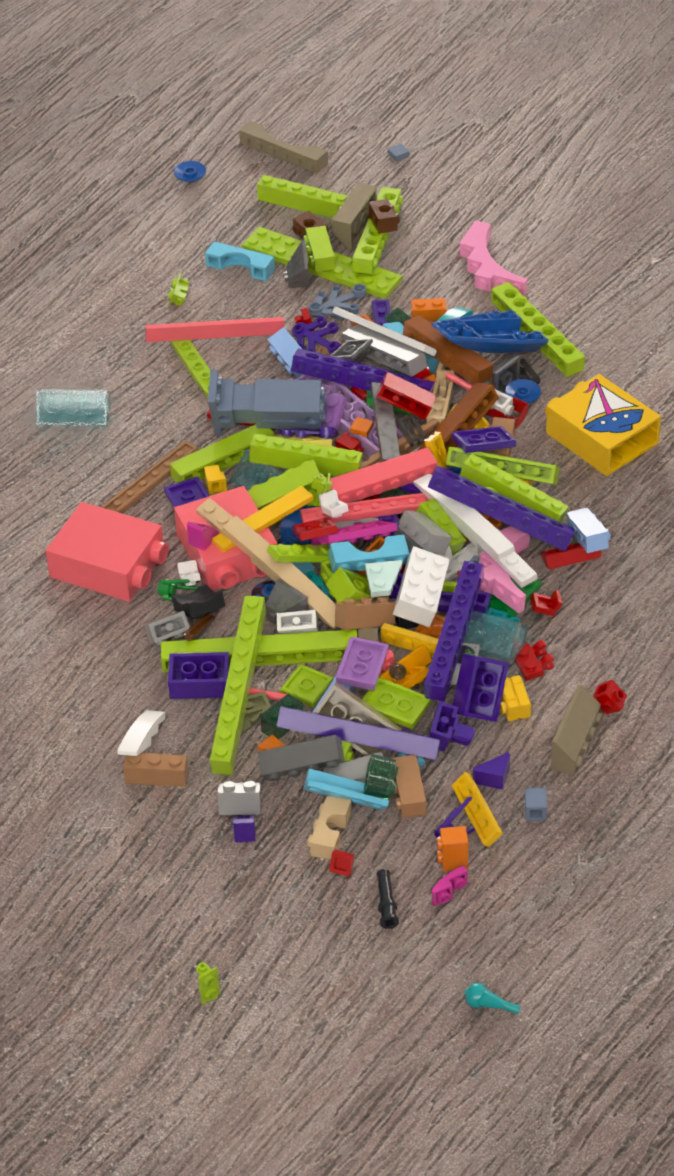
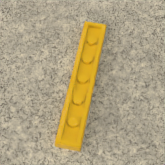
M300 486L242 521L259 533L313 501V495L303 486ZM221 533L212 538V543L223 553L236 546Z

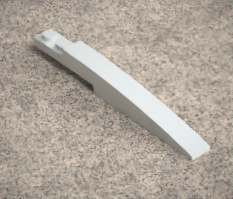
M429 473L413 481L414 485L429 500L435 498L456 527L477 548L482 547L521 588L537 580V573L515 552L514 545L474 508L428 488L427 486L432 477Z

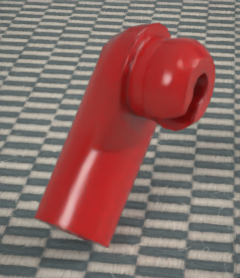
M351 387L353 394L361 400H366V391L364 389Z

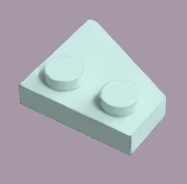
M402 560L365 564L371 597L391 595L393 585L398 578V573L402 569Z

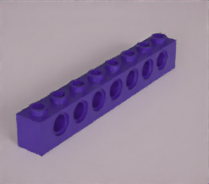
M300 348L293 354L291 365L292 372L371 391V383H381L387 372L433 393L435 385L433 381Z
M438 465L427 486L434 491L566 551L574 534V528Z
M464 561L424 683L425 698L445 702L483 583V564Z

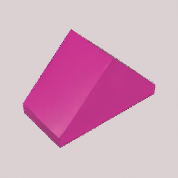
M190 521L187 523L189 544L203 551L212 544V538L220 534L215 528L206 524Z

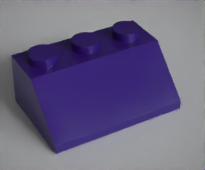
M463 653L452 704L459 707L457 714L497 722L509 663Z

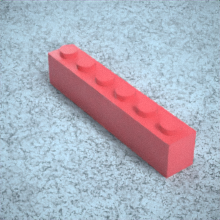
M427 447L331 478L332 486L330 491L336 490L339 501L344 503L362 500L403 485L414 483L413 481L428 473L433 475L437 467V461Z

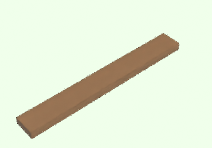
M185 440L101 508L123 514L171 475L170 463L198 451L199 448Z

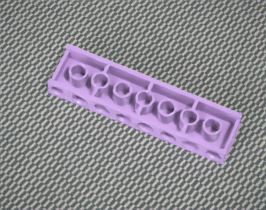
M302 375L295 379L321 380L322 387H325V394L342 395L341 390L347 401L337 432L342 435L348 431L351 437L361 441V447L364 448V453L368 457L380 451L376 422L374 420V409L366 406L364 401L340 383L330 381L332 384H329L328 380L308 375ZM357 417L374 421V426L367 437L350 433V427ZM396 427L397 435L400 438L405 436V434Z

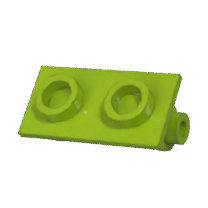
M179 273L178 278H174L172 281V288L167 297L170 299L168 306H170L171 302L181 305L185 301L189 282L187 279L180 278L181 273Z
M328 473L327 478L323 474L315 475L310 486L312 489L308 490L313 495V501L306 504L307 506H321L319 495L330 491L332 486L330 473Z
M201 962L197 965L196 972L199 975L198 989L201 1004L203 1005L208 1001L214 1000L221 992L217 966L211 969L206 963Z

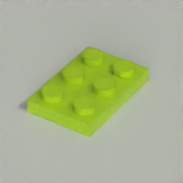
M380 677L375 691L368 690L362 699L393 722L412 730L432 703V699L425 698L424 694Z

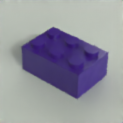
M229 652L170 654L168 673L170 699L223 698L230 668Z

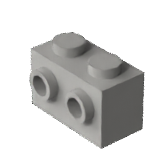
M184 611L143 625L149 643H156V645H160L161 642L167 641V638L174 636V639L183 636L184 631L190 628Z
M232 781L219 783V815H260L261 783L253 781L245 783H234Z

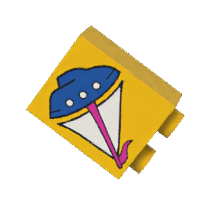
M601 374L586 382L581 381L577 383L572 391L561 398L555 397L551 399L545 408V414L547 415L546 433L605 476H609L659 443L661 416Z

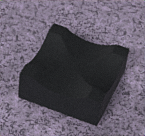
M206 584L199 586L190 594L171 596L174 610L177 612L184 611L185 615L191 619L201 618L205 613H215L219 611V608L225 607L223 592H214Z

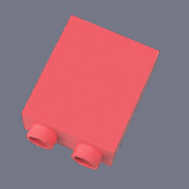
M244 486L174 507L177 535L190 559L196 560L197 569L203 583L208 585L212 591L221 588L228 589L237 583L255 577L268 576L251 562L250 557L237 546L223 553L213 543L203 551L190 545L188 542V521L212 527L196 513V509L208 498H211L231 516H237L241 520L256 513L258 509ZM268 527L258 533L269 544L277 545V541Z
M81 502L45 552L50 578L130 602L139 589L145 590L148 587L152 569L156 564L162 565L165 562L169 552V545L163 542L162 526L159 524Z

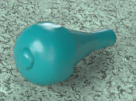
M475 982L464 991L466 1003L473 1008H496L519 1014L521 1008L519 1005L505 1001L488 990L485 984Z

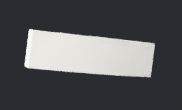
M146 710L140 715L128 730L117 753L119 755L138 756L150 747L151 737L158 733V724L165 720V712Z

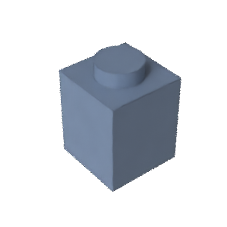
M525 788L526 821H547L546 788Z

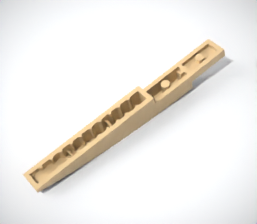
M440 361L433 394L436 396L433 408L427 416L428 423L432 419L441 423L447 417L455 383L445 378L448 371L456 376L457 373Z
M208 498L196 509V513L247 554L255 566L275 582L280 578L308 597L309 610H316L317 616L333 630L337 627L335 626L336 604L291 562H276L267 552L271 544L239 517L231 516L211 498Z

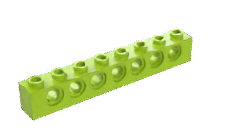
M382 187L376 201L388 199L390 204L394 206L396 214H399L400 206L403 204L401 189ZM370 218L353 255L352 272L372 274L374 268L378 267V259H381L382 250H385L386 241L389 239V232L378 234Z
M506 282L491 288V302L501 312L512 310L522 318L521 332L532 333V331H539L549 339L548 343L539 350L566 377L584 370L586 361L584 354L563 333H560L554 324H551L516 287Z

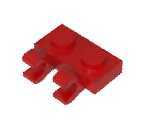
M544 640L536 642L532 647L527 643L511 649V655L525 681L543 676L544 670H550L555 667L552 662L554 661L552 654H547L545 650L547 645ZM538 656H543V657L538 661L537 657H538Z

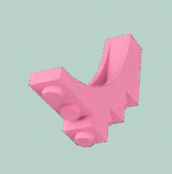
M475 220L460 242V257L467 258V272L475 274V288L491 292V288L509 282L525 296L527 293V279L502 268L494 261L487 250V244L491 238V224Z
M512 526L499 531L514 545L517 554L529 547V534ZM483 549L479 559V563L483 564L484 579L480 591L493 594L517 613L524 611L526 594L514 584L510 576Z

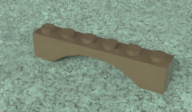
M249 121L239 130L241 144L301 168L318 173L328 165V151L316 146H295L280 142L270 136L263 125L253 121Z

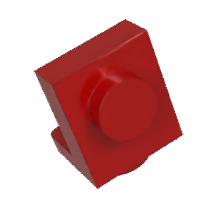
M555 590L551 597L533 593L530 597L533 612L554 616L563 603L560 591Z

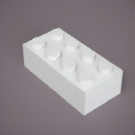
M413 546L405 565L392 615L430 627L437 612L449 559Z

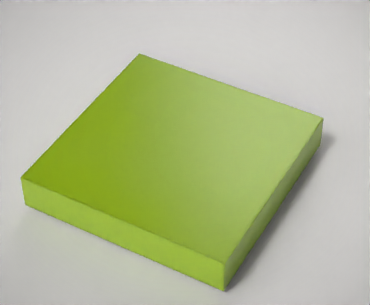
M300 664L280 688V693L289 694V698L314 708L334 678Z

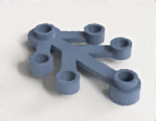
M356 284L353 286V292L337 298V296L341 295V287L334 285L331 287L328 302L324 304L322 302L327 300V293L319 291L316 301L309 304L308 312L313 317L331 315L336 320H343L344 318L332 313L333 310L329 308L338 307L349 310L352 314H357L359 312V305L357 303L349 304L343 302L353 298L363 299L366 295V286Z

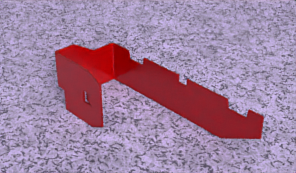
M513 397L514 410L521 413L516 419L511 416L507 417L504 413L494 408L493 410L489 409L486 415L492 418L515 419L516 429L524 421L528 413V403Z

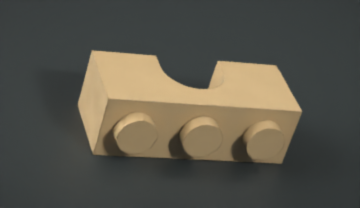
M327 795L325 802L320 804L319 819H315L313 835H309L307 846L310 847L311 856L331 860L332 852L335 849L339 850L341 845L340 831L331 829L336 827L347 828L352 814L351 800Z

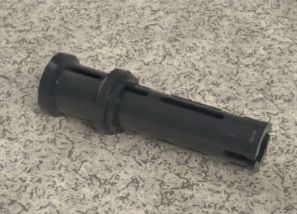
M381 869L376 873L380 903L378 905V911L381 913L380 925L385 929H392L399 924V918L396 916L397 904L392 896L390 871Z

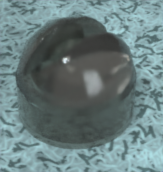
M394 663L389 669L390 677L396 680L403 679L407 674L406 667L402 664Z

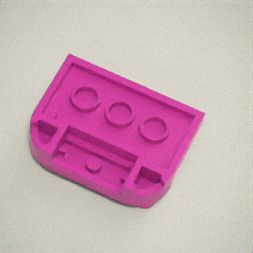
M376 520L366 523L354 522L353 526L338 528V533L312 538L311 545L324 544L330 546V543L346 541L355 544L358 543L357 540L359 539L371 541L376 536L391 535L390 532L397 531V524Z

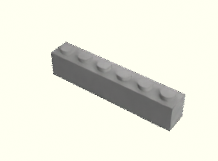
M357 324L342 333L344 343L347 340L372 338L373 343L366 352L365 357L412 377L427 368L426 355L423 351Z

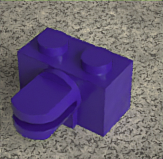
M439 701L434 712L428 736L441 739L439 750L445 752L449 741L468 746L475 735L474 728L458 722L459 717H456L459 707Z

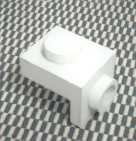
M336 490L319 495L322 513L332 518H338L343 515L342 513L349 511L348 505L339 501Z
M196 560L177 563L179 578L190 580L189 583H185V586L197 584L196 581L201 580Z

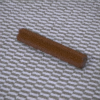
M206 613L183 634L184 638L187 641H192L215 620V616L212 613Z

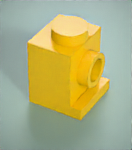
M219 465L204 467L205 482L209 495L227 491L226 477L223 471L220 472Z

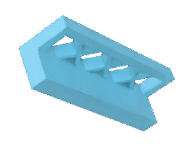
M308 769L303 790L325 796L349 799L352 803L382 811L388 807L389 800H387L389 789Z

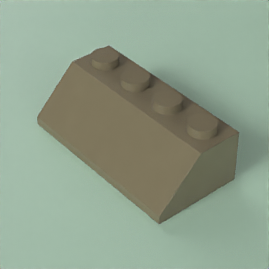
M358 182L355 188H352L350 195L346 197L344 204L339 207L337 214L331 219L333 234L350 251L353 250L360 240L368 222L369 202L377 200V186Z
M338 682L333 684L314 712L400 731L403 729ZM349 742L353 748L365 756L381 752L384 756L387 752L386 749Z
M582 685L577 686L552 741L551 769L575 775L577 768L582 767L583 755L588 753L590 748L589 741L595 738L596 726L601 724L603 713H600L601 704Z

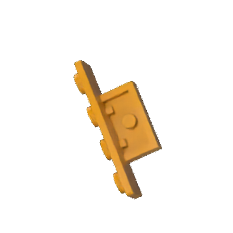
M419 646L379 677L408 689L415 684L421 683L429 671L425 666L432 661L426 646Z

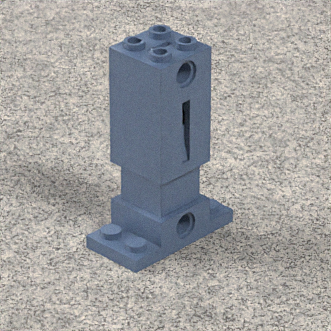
M210 370L208 405L216 436H223V430L235 428L236 423H256V427L262 429H320L322 423H325L326 413L324 412V407H326L327 398L325 396V387H322L321 380L256 379L255 384H235L234 379H222V377H219L218 370Z

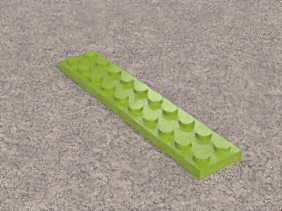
M258 227L242 244V248L274 256V261L287 265L301 241ZM334 252L335 270L315 272L314 266L310 265L309 256L307 255L308 273L351 288L356 284H363L366 286V293L383 299H387L402 282V275L380 267L374 268L372 274L352 272L353 258Z

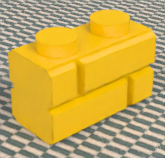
M520 675L510 678L506 677L500 710L502 714H506L508 721L518 720V718H529L531 716V703Z

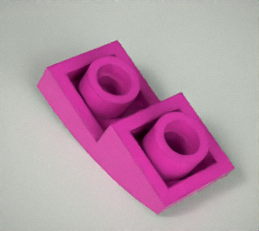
M464 865L444 876L432 889L433 906L448 902L450 899H453V890H458L468 885V871Z

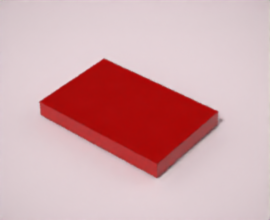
M327 517L291 526L292 533L301 541L338 533L337 525Z

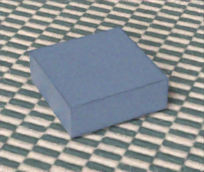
M402 144L388 148V154L395 161L410 156L409 150Z

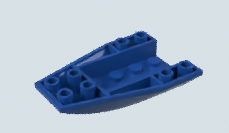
M506 310V312L491 311V313L432 322L431 325L451 342L470 350L486 353L536 352L547 344L549 340L539 331H532V333L519 331L522 318L512 310Z

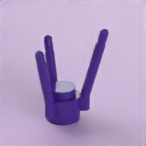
M471 796L458 808H454L444 822L434 830L436 838L440 837V828L454 827L451 822L472 800ZM472 827L470 829H467V834H470L471 832L475 831V828Z

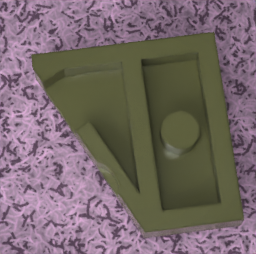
M265 691L249 695L241 736L271 712V705Z

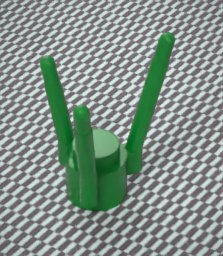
M163 579L158 584V594L162 595L163 600L172 602V597L170 596L175 595L177 589L196 590L199 586L177 585L189 583V579Z

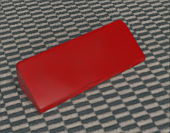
M579 543L568 545L566 551L555 548L542 551L540 555L546 567L554 569L600 558L601 550L587 553Z

